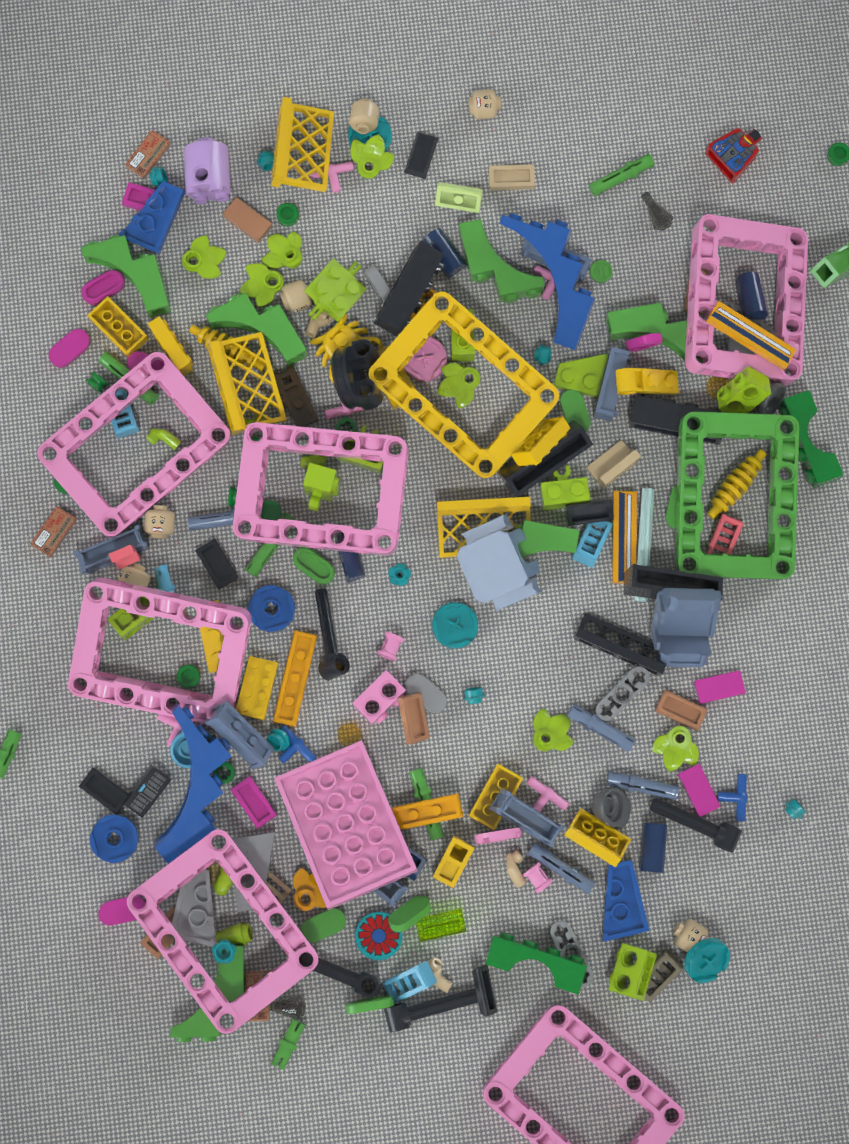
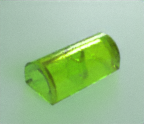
M462 908L426 915L416 923L419 942L467 932Z

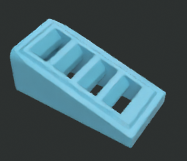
M121 389L116 392L115 396L116 398L123 396L125 400L128 394L126 390ZM131 405L119 414L128 412V416L119 419L115 417L111 421L118 439L140 432ZM129 420L131 421L130 424L121 427L118 426V424Z
M609 521L588 523L572 559L593 568L613 523ZM592 525L605 530V532L603 533L592 528ZM588 533L600 538L601 540L599 541L591 536H588ZM584 542H586V543H588V544H591V545L597 547V549H594V548H592V547H590V546H588V545H585Z
M424 961L383 981L382 984L387 995L393 996L395 1004L437 983V980L428 962ZM410 974H412V976H413V978H414V980H415V982H416V984H417L418 987H416V985H415V983H414V981H413V979H412V977H411ZM402 978L404 979L409 991L407 990ZM393 982H396V984H397V986H398V988H399V990H400V992H401V995L398 994L397 989H396V987H395V985H394Z

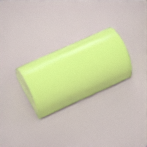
M438 182L435 206L479 213L483 189Z

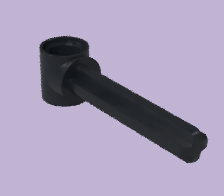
M321 588L315 590V598L325 655L322 656L318 670L323 679L330 681L348 673L350 663L345 655L338 653L327 589Z
M654 798L651 802L650 811L712 838L713 845L730 853L734 852L742 834L741 829L724 822L718 826L658 798Z
M309 953L301 954L299 963L304 967L311 966L313 963L312 955ZM318 957V964L313 970L314 972L355 988L354 992L364 997H374L380 992L381 982L376 976L363 971L361 974H358ZM367 979H372L376 984V988L372 993H367L363 989V983Z
M471 989L409 1007L403 1002L383 1009L389 1032L392 1033L410 1028V1025H412L411 1021L478 1003L476 989Z

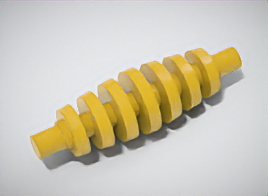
M192 324L189 329V333L197 336L199 344L203 345L205 343L206 349L211 341L228 340V334L221 333L219 335V331L215 329L210 333L211 328L207 326L201 329ZM233 345L224 347L226 355L235 360L240 349ZM242 351L237 362L242 365L245 364L249 368L254 358ZM256 360L252 368L263 372L266 366Z
M759 449L754 456L746 457L745 462H741L738 468L731 472L732 475H727L725 478L726 482H723L720 486L722 490L718 489L716 492L717 498L713 497L711 500L712 508L707 512L709 518L714 520L719 513H726L729 510L728 506L732 507L735 504V500L738 501L742 498L741 494L747 493V487H751L753 484L752 479H756L758 476L756 471L760 472L763 468L761 462L767 455L763 450Z

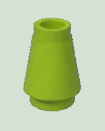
M239 922L216 932V941L219 943L220 940L226 939L234 945H248V942L253 941L252 927L249 922Z

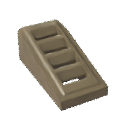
M665 949L655 961L652 975L661 983L657 985L650 978L649 985L654 991L651 993L647 989L645 999L649 1003L684 968V965L668 949ZM665 959L674 967L673 970L663 963ZM658 967L667 974L666 978L656 970Z

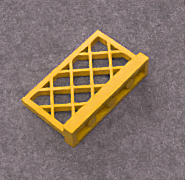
M283 97L278 113L271 186L280 188V185L284 184L326 192L334 111L291 103L292 98ZM294 111L303 113L306 119L299 122L294 117ZM318 116L328 118V123L321 127L315 118ZM309 122L317 129L311 134L303 127ZM297 129L305 137L298 142L292 136V133ZM318 134H321L326 140V143L321 146L313 139ZM307 141L315 149L308 154L301 147ZM294 149H297L303 156L297 161L290 155V152ZM317 153L324 159V162L320 165H317L311 158ZM304 161H307L313 168L307 173L299 166ZM294 168L301 177L297 179L288 178L287 173ZM317 173L322 179V184L314 183L309 176Z
M262 332L224 341L216 340L209 342L207 350L231 435L240 434L249 425L245 424L243 417L246 409L259 416L256 420L258 423L276 424L286 421V415ZM258 339L260 350L257 355L245 348L248 341ZM233 345L240 349L235 360L226 355L225 346ZM242 351L254 358L249 368L237 362ZM256 360L266 366V372L263 376L251 370ZM234 365L246 371L241 382L231 375ZM248 373L260 380L255 390L243 383ZM262 382L271 386L273 392L270 398L257 392ZM240 387L252 393L247 404L238 399L237 392ZM254 396L267 402L261 412L249 405ZM271 404L278 409L280 417L270 418L263 413L267 406Z
M530 497L436 502L439 558L456 557L459 548L465 546L466 539L460 542L452 533L460 524L466 529L471 530L463 522L469 514H475L482 520L478 526L487 523L486 520L492 513H499L503 516V512H511L508 519L515 526V529H517V526L510 520L515 512L525 511L526 520L531 521ZM484 513H489L485 518H483L480 515ZM452 515L459 522L449 532L442 524V516ZM456 515H465V516H464L462 519H459ZM443 530L448 534L444 539ZM451 536L460 546L454 552L444 553V542Z

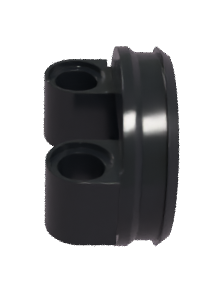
M367 339L353 341L352 346H346L342 350L336 349L331 357V371L337 394L342 404L351 410H354L355 407L363 408L364 411L378 407L383 401V394L372 380L366 379L364 370L371 368L380 357L378 351Z

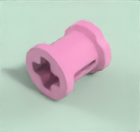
M386 632L382 648L376 654L396 662V654L401 643L404 642V638Z
M537 862L522 874L523 877H527L536 888L535 892L537 894L553 882L540 867V862Z

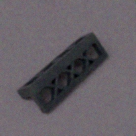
M587 613L584 614L574 640L636 667H643L648 672L659 677L663 674L666 665L650 659L647 654L655 650L653 642ZM587 620L597 625L599 633L593 634L584 630ZM614 631L618 633L621 642L617 644L605 638L604 634ZM633 640L639 642L642 652L636 653L628 649L626 643Z

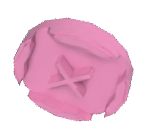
M430 337L404 367V371L412 379L419 382H429L437 379L443 373L441 368L447 365V354L444 346L437 339Z
M519 827L474 835L475 844H488L512 838H521L522 830Z

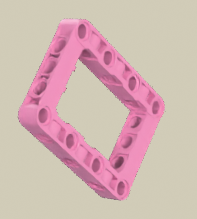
M713 214L704 215L692 229L685 347V366L688 371L694 374L733 379L738 373L749 366L768 376L769 382L782 383L785 386L790 385L802 375L808 236L803 229ZM703 226L708 227L710 232L706 231ZM718 246L778 255L774 331L777 338L797 349L786 368L790 372V376L758 354L739 353L738 350L733 352L717 350V347L713 344L715 327L708 324L706 320L717 303L715 296L716 285L719 281L720 262ZM701 269H704L708 275H704ZM788 282H791L794 288L790 287ZM698 312L703 313L704 316H705V319H702V318L699 316V313H698ZM786 325L791 327L792 332L787 329ZM696 356L703 360V364L697 361Z
M153 352L42 443L38 448L37 454L41 463L106 537L113 538L122 534L141 518L147 510H150L153 505L160 502L223 449L229 442L230 431L168 357L161 352ZM161 360L165 365L163 369L156 371L151 367L152 362ZM157 383L198 430L200 437L164 464L165 466L153 477H149L133 490L121 504L112 508L68 456ZM124 389L128 391L129 395L125 400H118L115 396L116 392ZM90 419L93 422L92 427L89 430H82L80 428L82 420ZM216 430H221L224 432L225 438L217 442L212 438V433ZM47 449L56 450V457L53 460H46L44 458V452ZM180 460L188 461L190 464L189 469L183 472L179 471L176 467L177 462ZM146 489L154 493L153 499L148 502L141 499V493ZM110 519L118 522V528L113 532L105 529V523Z
M258 422L251 423L244 431L233 532L240 539L249 542L382 556L392 555L397 550L409 448L406 442L398 436ZM256 431L263 432V436L259 441H253L252 439ZM301 436H309V441L306 445H298V440ZM348 440H354L356 443L352 450L344 449V445ZM396 444L401 445L402 451L400 454L392 455L390 453L392 446ZM269 451L383 462L382 480H379L381 487L380 501L376 506L378 509L377 525L371 528V530H361L345 525L326 523L324 525H314L306 521L262 519ZM250 523L251 531L247 534H242V525ZM293 527L297 528V536L293 539H288V530ZM338 532L344 533L345 538L343 542L335 544L333 542L334 535ZM384 537L391 538V545L386 549L380 548V540Z
M96 578L84 589L68 688L73 695L171 717H174L171 712V708L174 706L170 703V698H176L181 708L186 705L194 715V718L191 719L192 721L205 724L206 719L210 718L214 712L213 707L227 701L235 709L252 622L251 614L242 607L107 578ZM94 586L102 589L103 596H97L94 593ZM140 597H147L150 601V606L142 605ZM110 606L125 609L128 613L151 618L158 616L172 619L175 623L202 628L205 626L219 629L222 635H224L221 651L218 653L220 661L213 680L216 681L213 695L98 671ZM186 607H194L197 615L190 616L186 611ZM233 617H241L243 619L244 625H235L233 623ZM78 678L85 679L87 687L81 686L78 683ZM124 688L131 689L133 697L127 696L124 693Z
M214 830L128 895L127 906L207 1017L221 1033L229 1034L237 1030L313 971L318 964L316 951L229 834L223 830ZM221 836L225 838L226 844L223 848L216 849L212 846L215 837ZM216 861H218L289 957L230 1003L158 906ZM245 875H251L255 879L254 885L250 888H245L241 885V879ZM137 896H145L146 905L144 908L136 909L134 907V899ZM281 914L284 918L282 926L273 927L270 924L271 916ZM166 935H173L175 937V945L172 948L167 949L162 944V940ZM309 953L312 955L313 963L311 966L304 967L299 963L301 954ZM201 974L205 979V983L201 988L196 989L192 986L191 979L194 975ZM224 1014L233 1016L234 1024L231 1028L226 1029L221 1026L220 1019Z
M554 1004L547 1008L483 1087V1097L486 1103L533 1144H572L514 1093L517 1084L525 1075L530 1073L534 1063L541 1056H544L551 1042L556 1037L561 1036L652 1114L629 1144H666L684 1121L683 1109L573 1013L560 1004ZM556 1010H561L564 1014V1019L559 1024H555L551 1020V1015ZM592 1043H599L601 1045V1052L597 1056H592L589 1053V1047ZM632 1075H636L639 1079L638 1085L635 1088H628L627 1079ZM492 1087H499L502 1090V1095L497 1100H492L488 1096V1092ZM669 1108L676 1110V1117L672 1121L665 1119V1112ZM537 1120L539 1122L538 1130L536 1132L527 1131V1122Z

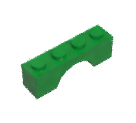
M810 390L783 399L780 403L779 414L793 416L799 422L798 461L800 463L803 462L805 479L808 484L811 483L814 489L837 481L844 474L835 453L823 452L817 449L810 441L808 424L818 410ZM787 423V425H788V427H789V428H787V433H789V431H790V426H789V424Z
M506 932L493 936L485 964L509 972L516 963L522 960H537L550 969L556 988L579 995L588 968V964L584 963V958L570 954V958L560 955L561 951L552 947H547L544 950L538 948V943L524 939L523 942L514 940V935Z

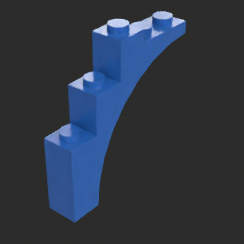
M509 212L508 216L502 215L499 224L517 232L528 240L542 255L551 271L557 289L559 304L558 325L553 342L577 350L596 298L591 297V291L580 287L578 292L574 291L584 264L579 262L580 258L567 253V256L563 257L572 230L567 228L568 223L555 219L554 223L548 221L546 230H544L543 224L532 220L530 224L521 221L522 217Z
M178 703L171 708V712L182 727L187 740L190 756V780L186 797L178 815L168 829L153 842L155 849L168 864L215 830L212 824L215 819L207 809L204 812L202 810L223 794L221 789L223 783L215 773L213 775H210V773L232 757L228 751L231 749V746L222 737L218 739L215 734L207 740L206 738L209 736L207 731L201 724L196 726L191 719L194 718V715L186 705L181 708Z

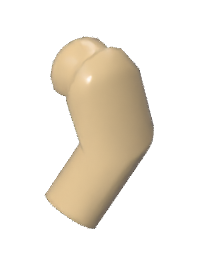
M322 312L316 320H313L312 317L316 314L314 313L310 318L305 335L315 338L320 327L332 322L333 318L329 314Z
M515 850L512 853L509 852L506 856L507 873L516 888L526 883L517 866V863L523 861L519 850Z
M434 957L428 960V964L437 980L434 986L447 993L452 982L442 976V962L439 958Z

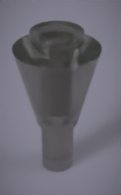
M649 192L642 194L641 198L648 207L654 230L663 231L669 228L672 224L673 216L655 202Z
M301 996L276 1000L270 1003V1011H275V1013L297 1021L305 1014L306 1003L302 1001Z

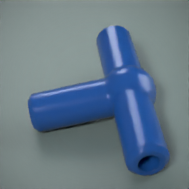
M286 725L280 727L281 730L287 733L291 743L278 757L282 763H286L297 751L309 763L317 759L314 753L304 744L303 739L297 737Z
M737 774V793L718 792L717 794L718 801L737 802L736 820L740 822L746 821V802L748 801L746 774Z

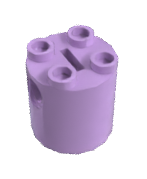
M210 137L199 138L197 142H192L184 147L185 193L188 197L194 199L195 204H206L208 200L225 202L229 200V194L231 193L229 148L224 143L217 142Z

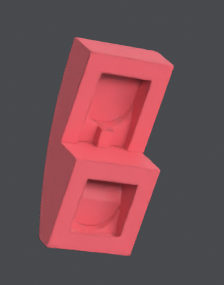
M128 545L109 554L112 563L115 562L118 570L141 560L140 554L133 545Z

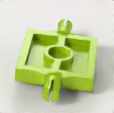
M333 258L304 290L316 305L309 312L310 317L317 312L312 317L313 320H316L322 312H325L337 322L340 321L367 290L354 276L361 269L360 264L353 269L358 262L354 261L346 269Z

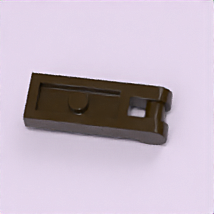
M293 365L287 366L286 370L279 373L278 371L273 372L278 390L295 425L308 427L319 422ZM291 378L292 382L284 385L283 381Z

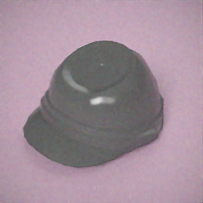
M769 382L771 395L755 407L759 414H775L786 392L785 385Z
M617 787L608 788L594 797L592 812L597 819L606 823L607 826L624 827L630 817L631 804L629 799Z

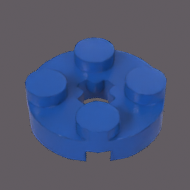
M267 585L259 588L253 594L248 604V611L251 614L252 623L264 632L275 633L284 630L293 622L295 603L290 593L283 588ZM269 603L278 606V610L275 611L276 614L271 615L269 612H265Z
M108 815L101 818L90 834L92 851L97 857L109 863H120L129 859L138 848V830L134 823L123 816ZM113 832L121 836V840L118 841L116 846L108 842Z

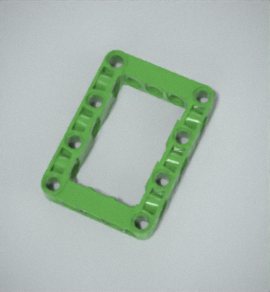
M690 412L681 418L678 437L675 569L677 571L723 578L787 579L792 576L795 571L799 456V422L796 418L790 415ZM688 419L696 420L698 424L696 430L688 428ZM782 422L789 424L790 431L788 434L781 431L780 425ZM704 438L771 440L768 548L766 556L751 554L729 555L724 553L705 554L700 550V532H703L704 503H701L705 473V456H703ZM687 465L695 467L696 475L694 477H689L686 474ZM781 468L788 471L789 476L786 481L779 477ZM687 511L692 512L695 516L692 524H688L684 520V515ZM779 515H784L787 518V525L785 527H781L778 524ZM685 558H690L693 561V568L690 571L685 570L683 567ZM779 561H782L786 566L783 574L778 573L776 570V565Z

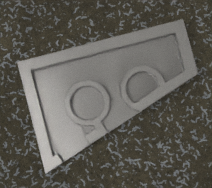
M276 832L232 839L267 885ZM245 875L241 879V885L245 888H250L255 883V879L251 875ZM234 884L238 912L253 910Z
M204 870L180 888L172 925L184 941L213 947L216 944L210 872L209 870Z

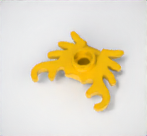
M345 314L328 332L310 340V344L318 345L322 343L317 349L315 356L318 357L325 351L322 358V367L325 368L328 359L331 360L332 354L336 349L342 350L346 346H352L353 341L367 339L371 343L378 344V350L383 348L382 340L374 336L361 337L359 334H367L368 329H353L358 326V321H352L344 325L347 321V314ZM330 365L329 379L334 383Z

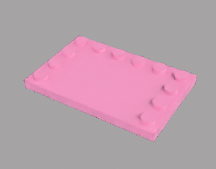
M362 740L274 778L328 910L418 871Z

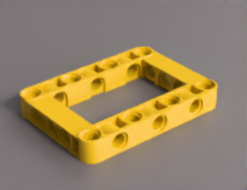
M442 291L437 292L431 297L369 370L370 380L385 395L474 473L485 479L491 478L510 458L511 453L539 425L559 400V392L553 384L456 299ZM439 299H446L449 302V306L445 310H439L436 308V302ZM443 322L530 397L523 408L516 413L509 424L485 450L399 376L401 370ZM480 329L484 333L483 339L480 341L472 340L471 333L473 330ZM509 360H515L518 362L519 368L515 372H510L506 369L505 365ZM378 369H385L387 371L385 380L378 381L375 379V372ZM545 390L551 391L554 395L553 401L549 403L543 402L541 393ZM414 399H419L422 402V408L417 412L411 411L409 407L410 402ZM446 431H456L457 439L451 443L447 442L444 439ZM484 460L492 463L493 467L489 473H482L479 470V464Z

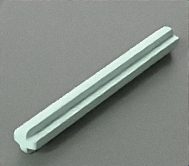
M643 488L641 491L637 565L650 566L654 489ZM635 596V601L646 602L648 599Z

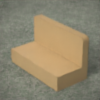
M621 440L587 467V471L601 488L605 489L638 463L641 455L636 449L632 452Z

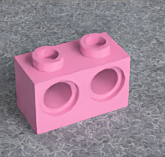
M385 670L352 704L372 726L376 722L381 724L389 716L387 711L393 705L395 708L399 706L398 698L404 696L406 689ZM385 686H394L396 694L393 697H386L383 694ZM369 702H376L379 705V710L375 714H370L366 711V705Z

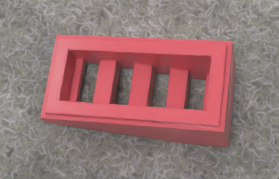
M721 513L705 554H715L712 553L714 548L730 555L744 522ZM724 522L735 526L734 531L723 527ZM720 532L732 535L731 540L720 536ZM719 540L729 545L725 548L715 543Z

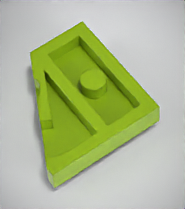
M603 354L559 363L554 386L566 391L576 390L582 395L598 398L609 355Z

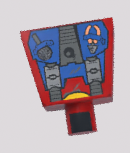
M736 128L711 142L707 146L705 155L734 184L756 159L759 153L756 144L762 140V137L755 129L746 135L740 128Z

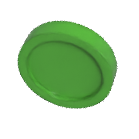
M604 260L594 262L590 268V276L597 283L609 281L613 273L610 263Z

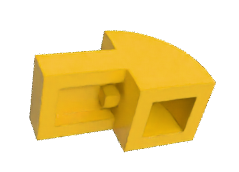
M453 836L433 878L454 888L475 846Z

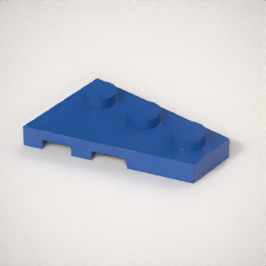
M163 181L146 201V205L138 214L133 216L130 224L124 230L122 229L118 235H125L128 241L160 254L184 198L185 190Z
M632 860L620 862L616 867L608 865L602 942L650 931Z

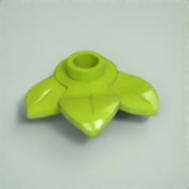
M380 135L371 137L366 144L358 140H353L351 144V158L358 164V173L365 179L376 177L379 171L387 170L393 164L394 154L384 152L385 145ZM370 163L373 169L371 171L366 170L365 164Z
M293 231L287 237L280 234H273L268 237L267 245L270 252L261 259L266 266L273 269L282 266L295 269L301 265L303 254L300 250L302 239L299 234Z
M207 235L200 236L193 240L190 250L183 255L182 265L188 272H197L202 278H218L221 276V272L217 265L224 260L226 250L220 247L209 246ZM191 259L197 260L195 265H191L189 262Z
M255 263L245 266L250 279L241 286L240 293H246L248 298H256L258 307L270 304L274 300L275 293L279 292L284 286L283 276L277 271H269L264 264ZM276 280L277 283L276 285L271 286L269 285V281Z
M457 363L443 366L441 370L446 378L441 382L438 394L444 397H455L457 408H464L474 399V389L481 380L480 374L473 367L463 368ZM471 374L474 377L473 382L467 383L465 376Z
M541 709L533 719L535 730L533 735L534 746L543 752L552 749L565 751L570 748L574 743V740L566 734L571 725L570 718L564 714L555 715L551 718L545 709ZM546 736L549 742H543L541 737Z
M674 726L669 730L668 734L657 737L652 746V752L663 754V763L669 772L678 769L683 762L695 766L698 762V747L691 741V733L684 726ZM678 734L684 735V739L681 742L675 740Z

